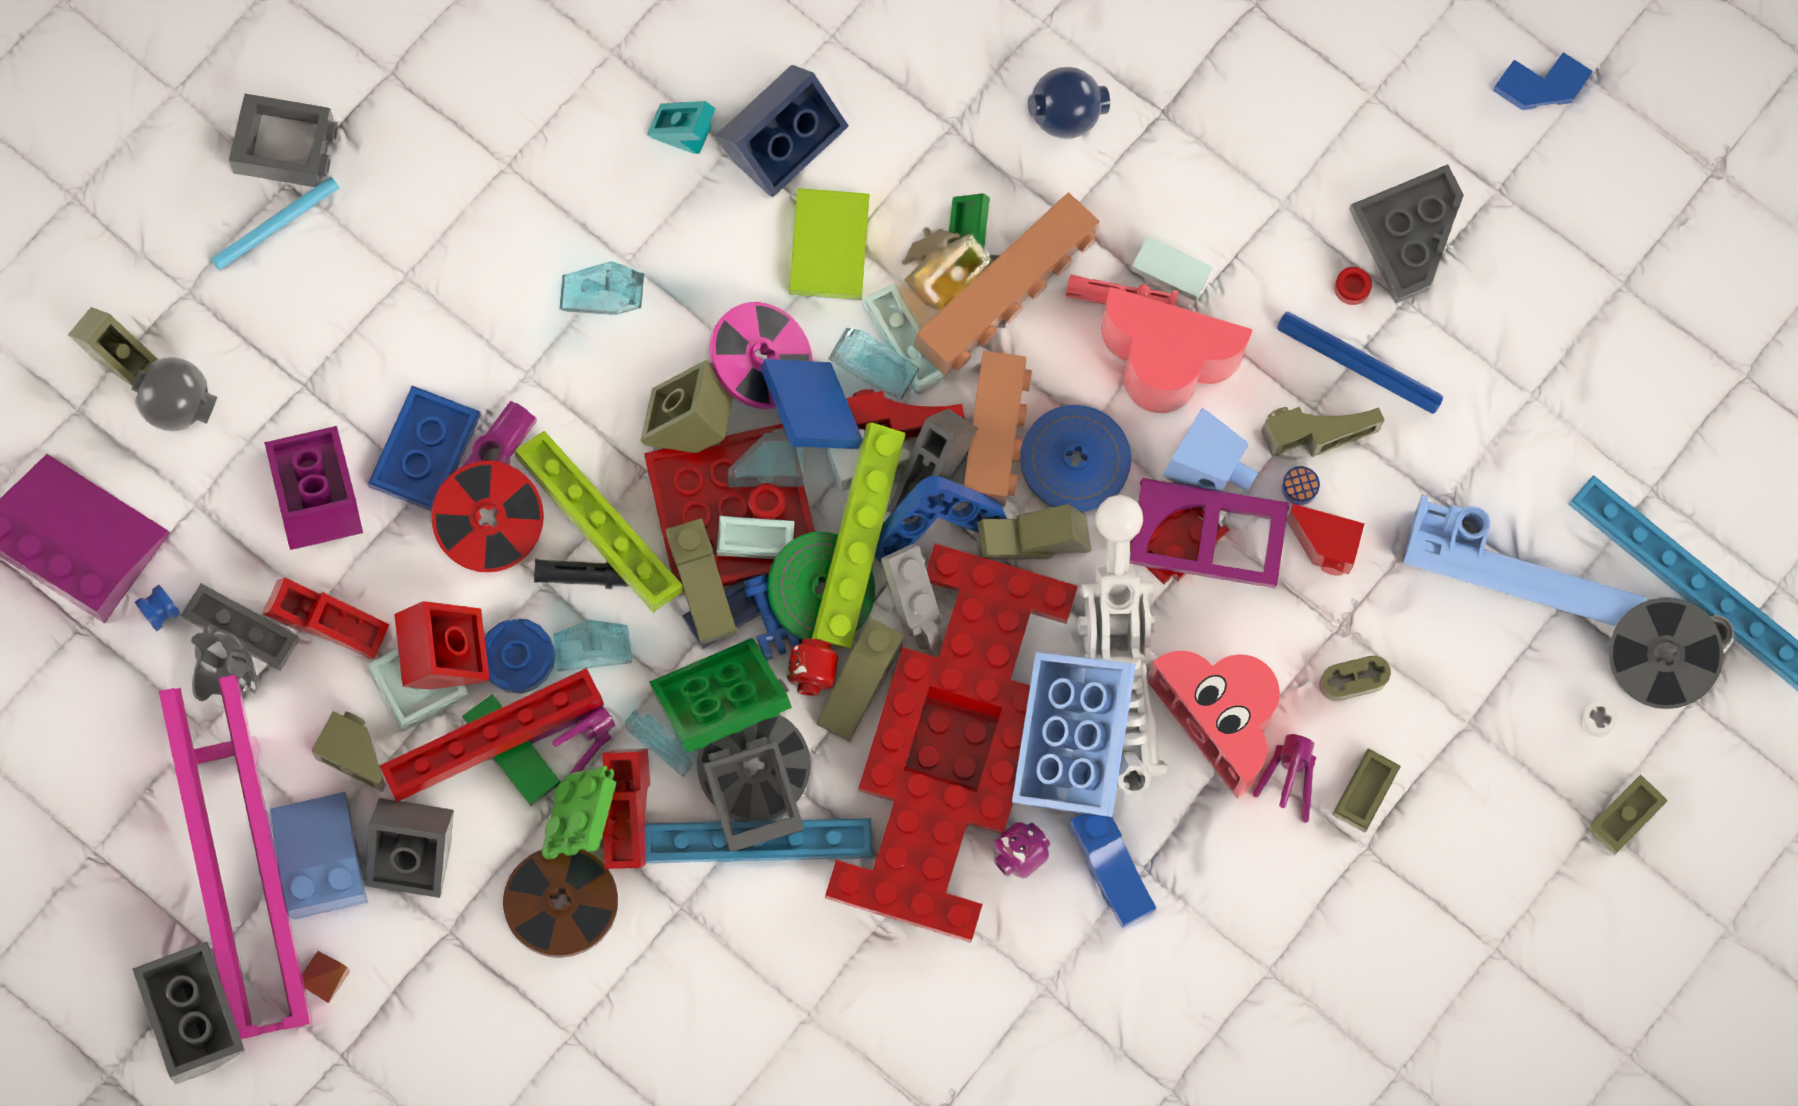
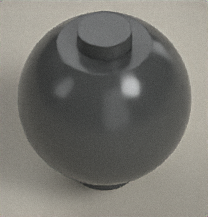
M177 357L158 359L149 364L146 372L139 369L131 388L132 391L137 392L135 404L143 419L153 427L164 431L184 430L196 421L207 424L218 398L208 393L207 380L201 370L193 363Z

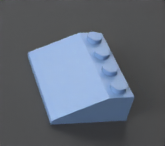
M1035 652L1013 792V803L1112 817L1136 664Z

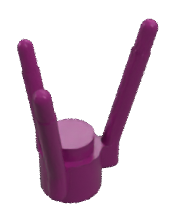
M603 706L530 739L529 742L534 744L576 724L553 740L552 745L558 747L579 733L587 741L595 738V742L570 771V773L580 772L601 746L612 739L608 731L616 725L611 715Z
M1286 735L1284 744L1276 745L1273 758L1252 793L1253 797H1259L1282 760L1281 765L1288 772L1281 793L1279 807L1285 808L1290 797L1296 772H1303L1305 768L1302 821L1307 823L1311 808L1313 768L1317 758L1312 755L1315 743L1301 735Z

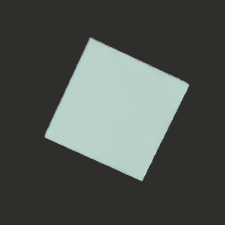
M398 648L367 664L402 731L470 697L465 685L433 690L402 687Z

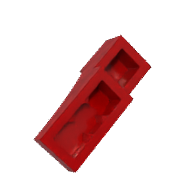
M873 389L857 391L853 393V397L847 398L848 405L859 430L865 431L866 424L872 422L906 433L904 441L918 438L926 418L944 410L950 409L965 419L962 404L935 407L909 405L885 398L883 391L874 392Z
M286 577L276 581L262 613L294 630L298 629L323 638L369 659L376 657L390 625L324 592L317 593Z
M648 748L610 750L602 753L603 766H607V770L613 769V781L616 782L603 831L605 869L642 868L646 866L645 815L648 787L651 786Z

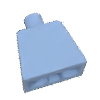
M1201 408L1171 458L1163 477L1179 484L1223 491L1227 482L1230 481L1248 492L1258 472L1239 462L1248 447L1247 441L1209 411Z

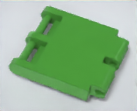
M607 766L589 769L587 772L584 770L570 773L566 776L565 781L558 785L554 794L555 803L551 818L545 827L546 836L542 848V855L545 859H554L560 853L568 856L575 855L581 849H585L588 852L598 850L616 782L613 781V769L607 770Z

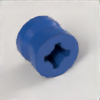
M159 584L152 588L151 595L146 598H139L134 602L156 632L163 628V623L167 619L177 618L181 615L176 605Z

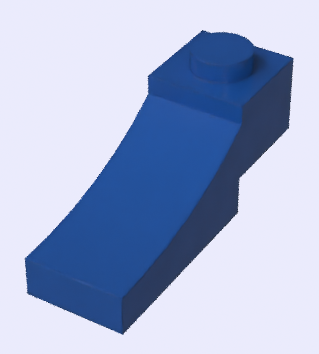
M1082 813L1071 819L1068 827L1085 855L1086 864L1121 927L1124 928L1154 912L1156 906L1137 872L1122 839V834L1113 818Z

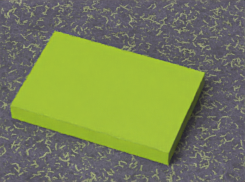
M797 188L789 295L862 300L870 193Z

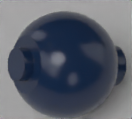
M1058 67L1050 70L1038 80L1032 94L1028 98L1029 113L1034 117L1039 127L1049 135L1061 139L1077 138L1089 132L1098 122L1100 115L1109 112L1111 104L1108 88L1104 85L1098 86L1090 74L1075 67Z

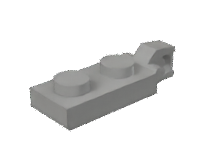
M911 544L883 557L881 561L902 627L907 628L910 636L916 637L919 649L932 651L942 646L940 630L937 627L941 623L940 612L919 545Z

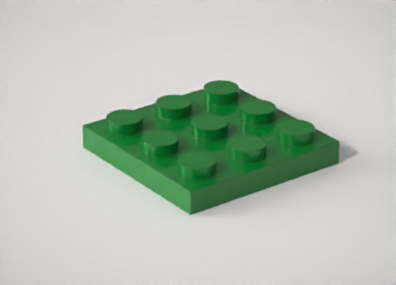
M753 638L649 681L654 696L686 753L704 748L716 740L730 734L739 733L751 725L773 718L779 713L792 708L787 693Z

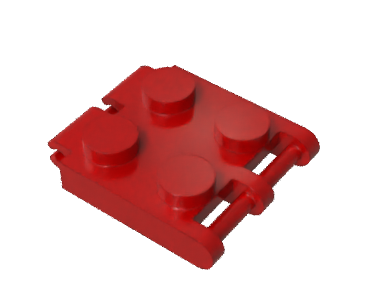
M1205 508L1183 509L1167 517L1153 532L1148 542L1146 553L1197 561L1203 520L1198 516L1203 519ZM1218 524L1215 546L1229 533L1230 529L1226 525L1220 526ZM1146 567L1164 585L1172 577L1179 582L1186 575V573Z

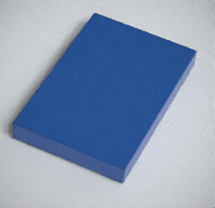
M764 359L760 369L791 446L859 449L863 439L831 362Z
M412 385L368 482L369 488L431 511L434 497L440 485L452 472L458 469L481 417L480 411Z

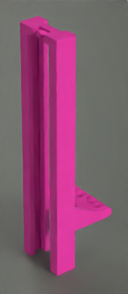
M231 675L218 679L231 741L194 749L181 688H171L158 692L219 977L241 1039H246L265 1033L311 1024L312 1018L290 916L286 908L277 855L258 771V741L256 736H251L238 675ZM235 756L290 1012V1016L285 1017L281 1022L259 1027L252 1023L197 764Z

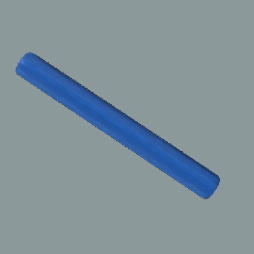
M1289 311L1282 315L1277 329L1282 333L1429 413L1435 414L1438 411L1444 398L1442 394Z

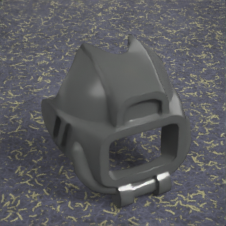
M214 625L207 626L203 633H197L192 637L191 642L195 644L194 654L197 660L192 680V692L197 700L205 701L212 694L221 695L218 679L231 675H238L243 699L249 687L250 691L255 694L257 675L252 657L248 654L247 645L243 640L231 632L218 630ZM220 641L226 650L227 657L220 658L207 649Z

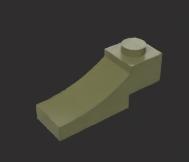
M1283 407L1271 412L1267 416L1268 419L1265 420L1261 431L1273 457L1307 444L1312 457L1379 432L1385 419L1379 407L1343 416L1310 415L1302 413L1300 407L1289 410L1288 407Z
M702 518L666 529V536L678 571V577L683 585V592L701 645L737 634Z

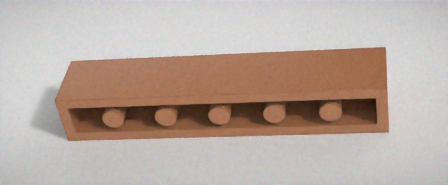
M1068 192L916 334L913 347L944 376L953 368L959 371L971 359L972 354L970 352L978 344L984 347L995 337L998 332L995 328L1003 320L1010 323L1023 309L1021 304L1028 297L1034 300L1045 290L1048 285L1046 282L1048 278L1054 273L1060 276L1073 262L1071 257L1078 250L1084 253L1094 244L1098 238L1095 233L1100 221Z

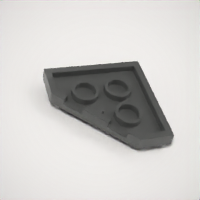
M1448 164L1355 202L1349 208L1396 303L1429 290L1433 282L1454 220L1464 197Z

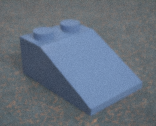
M345 792L270 809L286 908L293 920L368 903Z

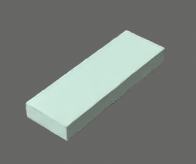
M895 283L862 299V304L916 394L948 378V373L944 376L913 347L916 334L922 328Z

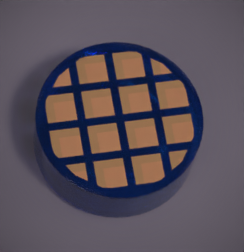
M1294 467L1284 476L1281 486L1282 493L1289 502L1297 505H1306L1315 499L1319 491V478L1308 467Z

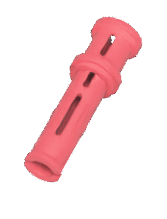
M1070 274L1066 297L1106 305L1109 289L1113 287L1176 306L1179 291L1173 290L1171 293L1153 290L1149 289V286L1146 284L1139 285L1138 288Z

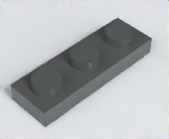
M200 583L181 614L183 619L203 630L209 625H214L218 630L231 632L246 643L249 655L278 671H281L300 640L296 634Z

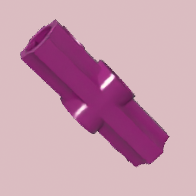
M510 400L488 432L475 441L472 447V454L463 466L472 462L482 461L485 452L490 449L500 450L499 457L494 461L510 465L515 449L520 446L536 424L537 418L526 408Z

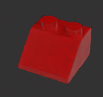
M422 601L394 614L402 687L433 690L484 683L490 680L481 608Z

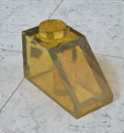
M968 234L929 254L904 280L926 306L941 311L991 265L994 260L971 234Z

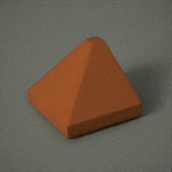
M317 950L302 973L305 989L325 1002L330 1003L350 973V970L344 964Z

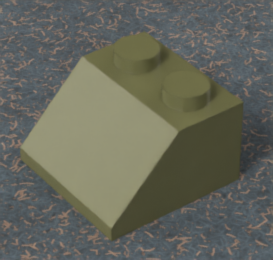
M704 360L652 388L640 439L644 445L698 453L710 446L718 445L725 439L733 396L720 384L711 363Z

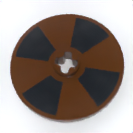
M581 849L575 855L568 856L560 853L556 858L548 860L543 857L542 850H539L525 858L511 873L504 889L503 910L512 934L526 948L547 957H571L592 949L608 934L614 924L618 911V892L609 869H605V864L593 854ZM560 894H565L570 904H563L562 909H556L555 903L551 899L556 900Z

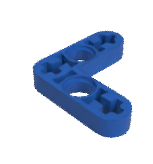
M940 476L927 477L915 486L883 522L875 558L882 563L883 557L911 544H915L938 517L979 533L977 524L982 519H1007L1000 501ZM961 502H970L965 508L953 510L954 506ZM919 516L915 522L902 524L908 517Z

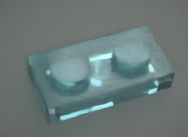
M634 710L625 720L626 730L682 777L693 767L692 757L689 756L691 752L686 753L677 737H674L671 741L661 732L663 726L648 713L642 716Z

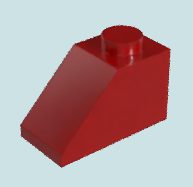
M1292 504L1287 516V523L1312 564L1321 567L1323 572L1330 575L1341 576L1343 573L1349 575L1355 563L1365 523Z

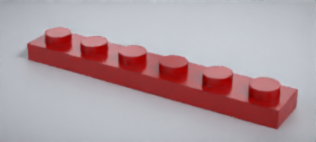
M585 668L379 766L396 802H399L604 705V702L588 669Z

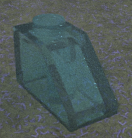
M609 261L564 274L562 276L559 309L566 312L618 315L640 309L643 298L644 273L617 262Z
M847 327L828 358L856 378L900 400L904 397L920 369L863 330Z
M784 428L775 429L773 433H765L728 469V487H756L763 483H771L778 487H803V447L791 446Z

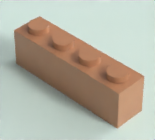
M983 351L972 422L978 429L968 450L963 486L1000 501L1002 507H1005L1007 495L1015 496L1018 474L1011 473L1012 460H1020L1022 439H1016L1015 437L1017 426H1024L1027 405L1020 404L1022 391L1029 392L1032 370L1025 369L1027 358L1025 356Z

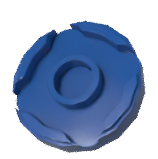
M518 618L519 620L499 622L489 630L485 636L490 682L507 693L522 694L535 690L548 679L554 668L555 649L552 639L540 625L528 619Z

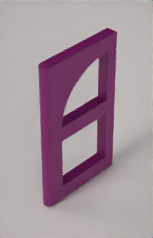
M1142 478L1139 483L1138 504L1142 509L1143 523L1140 532L1132 539L1129 564L1276 589L1287 514L1290 509L1288 502ZM1205 508L1197 561L1146 553L1147 545L1153 532L1167 517L1183 509ZM1220 511L1271 519L1263 572L1212 564Z

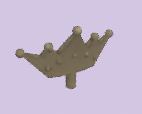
M925 227L923 229L925 238L912 243L905 259L902 260V264L906 265L908 262L917 259L922 266L927 257L937 265L938 269H941L942 249L950 252V241L958 239L960 235L943 229H939L931 234L930 229Z

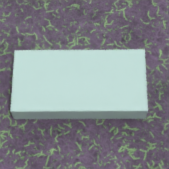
M1147 236L1131 267V271L1172 291H1179V294L1197 301L1213 267Z
M720 516L717 555L775 559L779 551L788 542L793 540L794 521Z

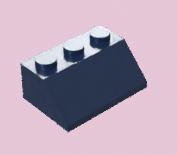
M790 65L715 136L732 161L769 196L774 197L845 131L849 125L814 72Z

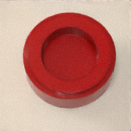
M1348 267L1342 270L1334 284L1336 296L1340 301L1348 305L1363 303L1368 298L1372 289L1371 277L1365 270L1359 267Z
M763 483L757 485L750 492L748 507L754 518L777 520L784 513L786 505L785 495L778 486L771 483Z

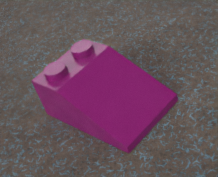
M337 426L264 442L290 550L363 533L358 506Z

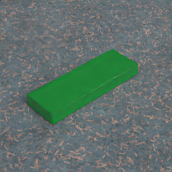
M491 694L465 713L462 718L466 724H469L503 707L494 695ZM529 740L492 757L530 807L561 783Z

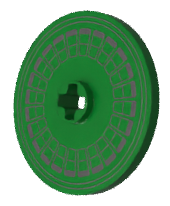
M812 532L798 536L779 551L771 565L768 576V597L772 611L779 623L800 640L812 639L823 593L817 594L815 592V587L819 585V581H827L838 534ZM872 568L855 632L865 623L874 604L875 580Z

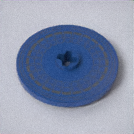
M1067 405L1048 411L1032 424L1022 443L1020 462L1022 474L1028 487L1042 502L1051 507L1070 504L1081 512H1088L1098 509L1099 505L1108 497L1120 493L1130 472L1131 450L1123 430L1110 416L1092 407ZM1074 451H1078L1081 453V459L1086 462L1080 461L1078 466L1070 465L1071 459L1066 456H1072Z

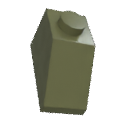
M93 307L89 308L68 333V336L93 359L131 386L139 369L146 372L149 364L158 360L111 314Z
M333 711L311 750L315 759L383 792L386 784L367 727L364 726L365 721L345 711L343 716Z

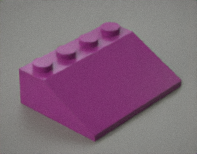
M48 454L38 461L0 498V557L104 624L170 534L164 527Z

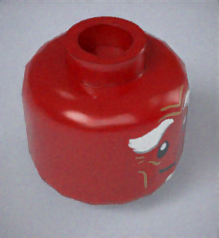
M802 639L801 644L795 645L791 649L786 678L792 685L797 686V693L813 697L819 696L820 691L833 687L838 655L831 649V644L826 641Z

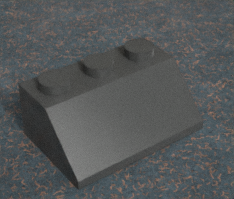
M207 941L132 968L169 1078L175 1085L211 1072L245 1051Z

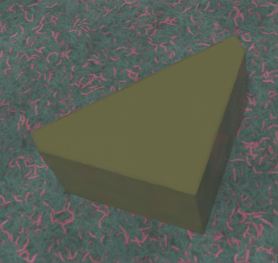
M1070 504L1017 516L1021 553H1088L1091 551L1087 517Z

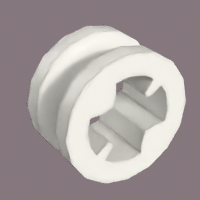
M1605 701L1592 702L1582 712L1580 717L1581 726L1592 737L1606 736L1617 723L1615 708ZM1597 711H1601L1602 718L1608 720V724L1604 722L1600 728L1596 727L1595 720L1590 718V714L1593 716Z

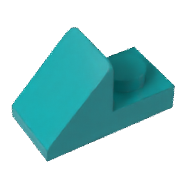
M707 101L660 103L647 135L652 139L692 154H699L711 129L710 121L716 108Z

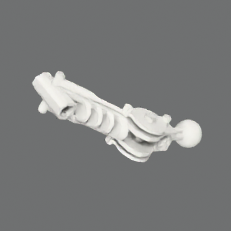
M1115 495L1108 497L1099 505L1095 519L1097 529L1102 536L1108 539L1107 566H1096V583H1082L1080 587V595H1082L1084 601L1082 616L1078 617L1079 635H1083L1086 651L1084 658L1136 664L1117 786L1123 789L1127 796H1140L1145 788L1150 787L1151 775H1165L1166 771H1168L1167 763L1164 760H1159L1155 716L1149 700L1146 667L1152 666V663L1157 659L1155 652L1150 651L1151 633L1155 632L1154 614H1150L1148 596H1153V592H1155V585H1153V581H1140L1134 565H1129L1130 540L1140 532L1143 523L1142 509L1130 497ZM1116 585L1126 586L1120 594L1113 595L1109 593L1112 587ZM1110 635H1123L1125 650L1110 651Z

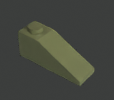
M870 618L853 648L816 725L850 742L902 649L904 634Z

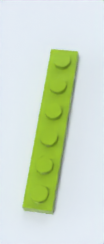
M872 422L866 424L812 639L826 641L831 645L844 649H851L906 434L904 432Z
M545 430L515 449V458L653 613L683 593V585Z

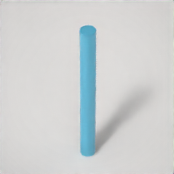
M329 177L212 257L213 264L218 270H221L338 190L339 186L332 177Z

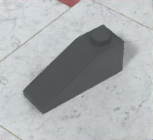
M950 409L926 418L886 511L892 513L915 486L927 477L940 476L951 480L965 459L978 427ZM919 516L908 517L903 522L910 524L915 522Z

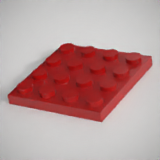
M782 423L726 435L725 439L718 445L710 446L698 453L673 449H661L644 453L670 571L678 580V571L667 540L666 529L701 518L713 550L723 586L736 584L739 581L747 580L760 574H765L766 577L769 576L774 559L717 555L720 516L754 518L749 511L748 498L750 492L757 485L771 483L783 491L786 503L785 510L777 520L794 521L793 539L815 532L795 447L790 445Z

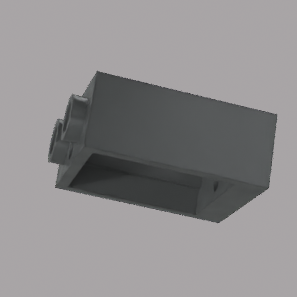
M244 93L229 157L233 173L316 187L321 183L322 176H328L331 156L327 155L329 143H335L338 122L334 121L331 108ZM262 115L317 124L308 165L253 156Z
M767 737L745 743L747 751L732 755L730 748L708 754L710 762L702 764L729 852L804 830L778 742L769 744ZM769 754L788 818L734 834L715 770Z

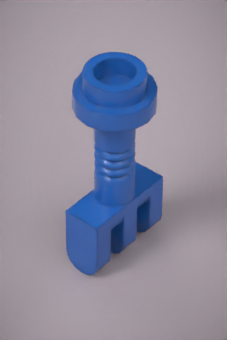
M760 574L745 580L746 588L743 589L746 597L754 596L767 631L756 636L766 661L773 659L772 651L768 645L773 642L780 656L786 654L787 651L782 640L783 638H789L791 647L800 644L797 637L789 633L783 626H780L779 621L775 617L769 602L766 575Z

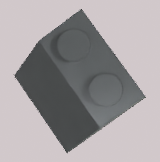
M379 798L369 822L365 886L440 898L452 841L454 809Z

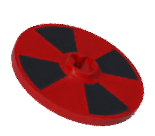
M493 460L472 462L452 472L437 490L431 509L432 529L440 548L455 563L476 572H498L518 564L535 547L541 535L544 521L541 497L532 481L517 468ZM482 508H486L489 511L493 508L496 509L493 515L496 520L494 524L490 525L487 522L482 525L479 524L478 521L482 518L479 511Z

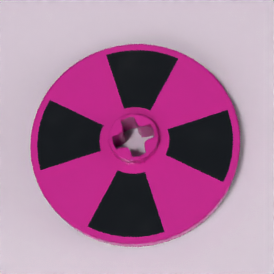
M762 302L743 303L730 309L716 323L709 344L711 364L720 384L736 400L757 409H776L760 369L763 359L760 356H756L755 352L759 350L762 355L767 356V359L813 361L811 347L802 328L785 311Z

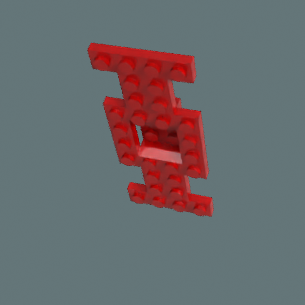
M934 543L926 569L930 583L957 591L958 596L939 657L902 647L858 787L859 792L894 802L873 871L836 860L825 893V899L971 943L983 904L946 892L967 824L999 834H1003L1006 829L1013 805V792L1030 685L1011 680L1030 615L1034 614L1067 624L1078 586Z

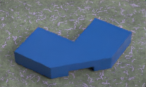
M1563 52L1546 77L1542 78L1514 59L1494 86L1493 91L1521 110L1534 109L1537 106L1555 103L1557 105L1573 102L1591 77L1593 71Z

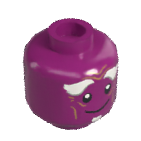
M1016 822L995 840L994 850L997 856L993 861L1005 876L1008 877L1014 874L1018 878L1026 879L1048 860V847L1051 844L1043 831L1034 823L1030 822L1027 825L1023 822Z

